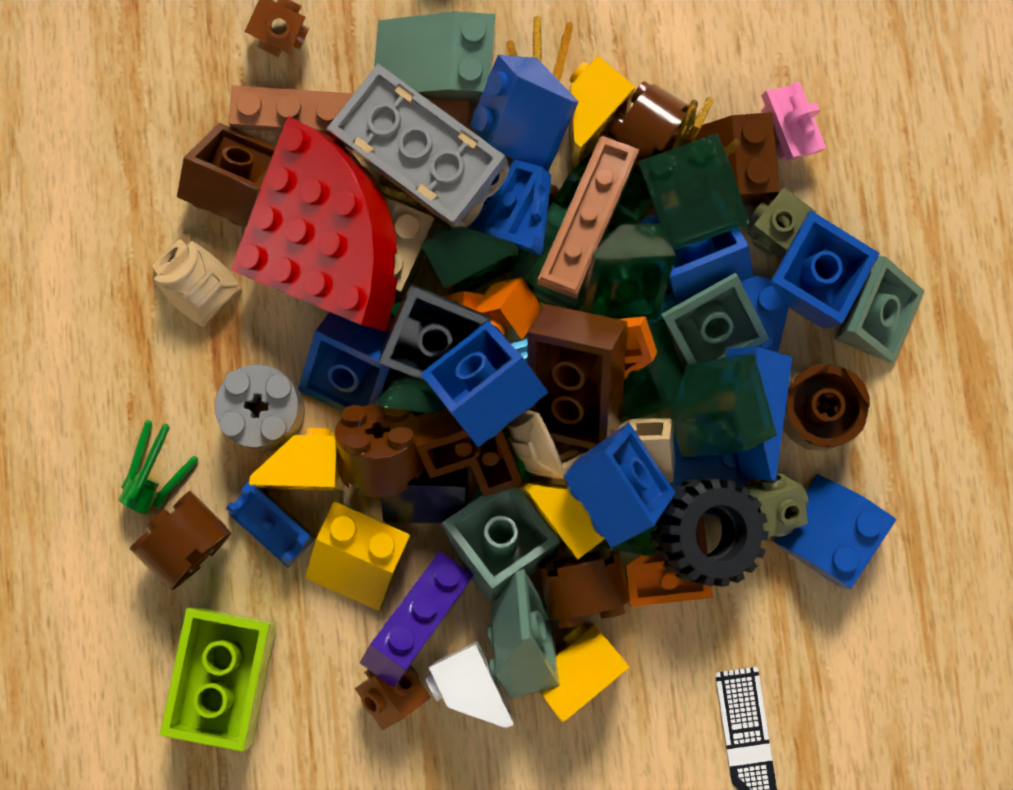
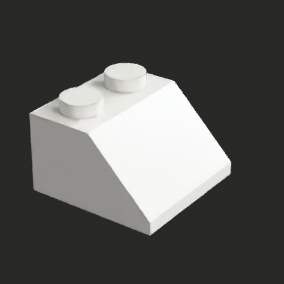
M478 641L433 662L429 667L431 674L428 675L429 677L426 680L436 701L444 699L447 707L504 728L514 724V715L499 684H496L492 677L490 665Z

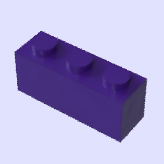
M439 551L370 643L360 664L394 688L461 596L474 575Z

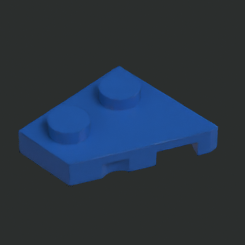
M514 159L506 180L497 190L476 231L485 238L540 256L544 247L552 175L543 167Z

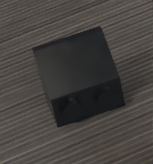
M412 284L397 309L383 341L379 363L427 382L421 373L488 320L491 322L492 317Z
M423 464L421 476L418 480L415 476L409 481L408 489L392 496L382 497L383 522L442 524L443 521L467 506L468 467L430 479Z

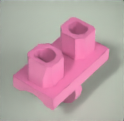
M800 82L779 89L766 90L761 95L765 104L761 112H772L774 129L779 139L776 150L781 160L791 161L819 153L826 148L814 118L821 112L818 103L808 104Z

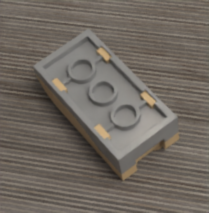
M378 63L327 127L335 139L354 155L441 220L456 229L460 228L463 230L472 224L479 215L484 201L497 192L509 173L508 160L505 155Z

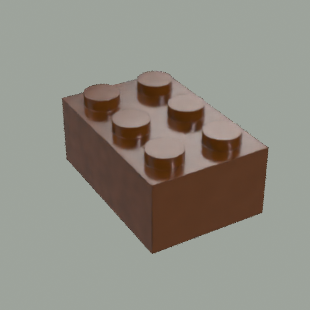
M545 304L527 332V364L548 393L540 398L529 410L540 414L552 440L592 449L619 429L622 423L627 321Z

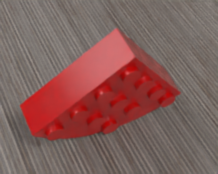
M287 116L230 271L360 325L386 332L395 302L397 278L393 277L394 254H397V241L387 202L375 178L366 167L360 164L349 149L336 139Z

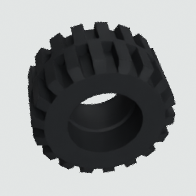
M688 479L682 481V486H673L675 495L657 520V531L650 532L651 541L659 543V547L654 549L657 558L666 559L663 566L669 572L676 573V577L682 580L719 587L729 586L730 581L738 583L744 580L743 571L753 573L758 567L754 562L755 558H763L766 549L761 548L762 540L768 541L769 531H763L762 524L768 521L766 513H758L757 511L762 505L758 498L748 497L750 490L745 486H739L734 481L723 479ZM712 508L720 518L722 535L717 547L705 555L697 544L696 527L703 513Z

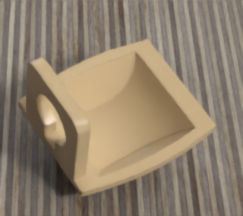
M181 239L177 240L152 266L158 274L154 281L165 296L178 310L201 327H204L242 289L230 271L217 258L193 241L186 245Z
M524 411L507 424L510 433L508 439L515 456L523 461L525 470L533 474L564 479L563 475L572 464L591 450L571 445L557 453L540 414L534 411ZM576 456L574 459L570 461L561 463L563 460L569 457Z

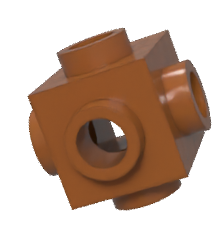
M258 0L244 32L259 39L258 48L279 57L281 51L289 54L292 47L300 50L310 28L303 25L306 17L299 14L301 5L291 0H277V2L273 0ZM277 18H281L286 22L287 29L283 34H277L272 28V23Z
M411 665L394 688L368 669L364 671L368 679L354 688L361 698L363 707L374 717L382 730L401 721L431 698L419 680L417 671Z

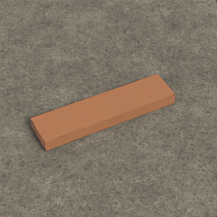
M600 135L540 272L538 285L575 299L578 298L638 158L639 149Z

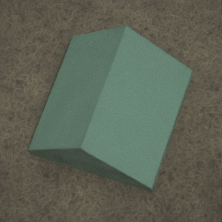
M878 256L844 322L841 324L835 340L894 364L925 291L887 257Z
M736 273L661 314L696 379L724 365L727 348L757 347L770 340Z

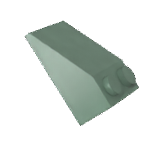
M453 11L378 20L374 67L378 63L425 98L469 101L470 106H478L494 63L495 14Z

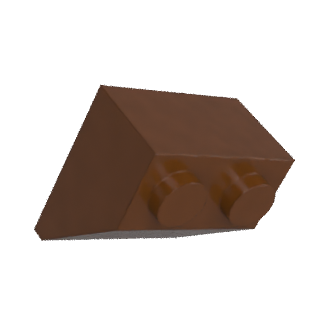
M772 112L731 115L686 130L692 199L717 189L726 207L758 205L764 199L771 204L779 194L780 186Z
M218 123L184 156L177 198L191 203L196 208L224 217L236 225L246 227L276 146Z

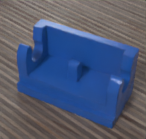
M248 481L241 489L242 495L234 503H229L226 510L237 523L289 568L313 542L316 536L266 491L249 485Z

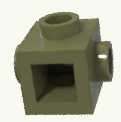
M783 187L771 204L764 199L749 219L755 224L748 234L754 238L752 243L761 252L769 256L775 254L780 258L789 248L809 211L816 213V211Z
M777 473L776 481L761 480L745 486L750 490L748 497H757L762 504L757 509L758 513H766L768 522L762 524L763 531H769L768 538L788 535L793 529L808 524L806 511L808 496L803 485L791 480L784 474Z

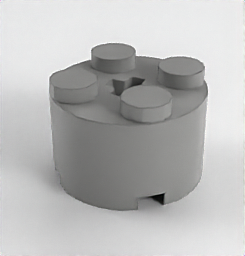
M248 365L229 372L216 395L215 414L222 432L230 439L253 450L270 451L283 446L292 436L297 434L304 420L305 406L296 385L282 372L266 365ZM262 399L269 407L268 411H261L258 418V414L253 412V406L259 405Z

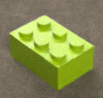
M201 607L186 608L159 736L241 752L250 748L253 744L277 622Z

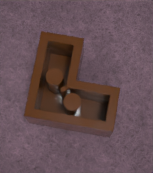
M447 407L416 417L420 424V434L415 442L416 448L430 479L471 466L483 497L523 485L519 459L515 456L509 442L510 434L506 426L495 437L488 439L478 447Z

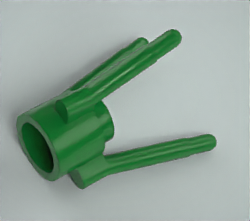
M146 420L143 425L128 474L121 486L123 491L118 499L120 503L145 515L148 514L152 505L161 508L166 497L198 462V458L192 456L164 487L157 491L160 483L148 476L170 427L168 424L162 425L139 473V467L152 428L150 420Z

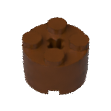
M643 81L633 94L631 99L633 106L626 116L623 114L617 116L610 127L608 135L613 137L615 141L639 149V155L633 168L653 180L656 178V171L662 173L681 148L686 139L682 128L685 123L692 127L697 110L656 84L650 85Z
M818 364L809 367L789 381L783 430L791 440L807 450H828L848 443L861 433L867 422L870 397L865 384L857 374L844 367L830 364ZM827 401L830 408L827 409L826 413L820 414L816 407L820 403Z
M395 400L387 404L351 405L342 411V418L335 429L339 475L344 485L349 488L350 483L360 488V494L365 496L386 497L408 489V482L415 476L418 480L423 470L422 459L415 443L420 434V424L415 415L409 411L408 404Z
M188 491L173 506L175 510L171 514L166 509L159 512L147 525L151 533L146 532L130 547V550L170 590L178 588L201 568L200 565L209 556L212 557L232 534L226 528V525L192 491Z
M609 550L610 558L600 559L599 552L596 551L586 553L579 559L573 556L553 561L555 569L548 572L545 565L539 566L537 571L548 619L557 620L559 628H566L582 624L584 622L583 616L599 613L600 618L604 619L624 614V604L628 603L630 599L619 550Z

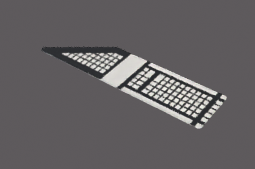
M752 667L717 672L716 682L732 784L738 790H777L758 668Z

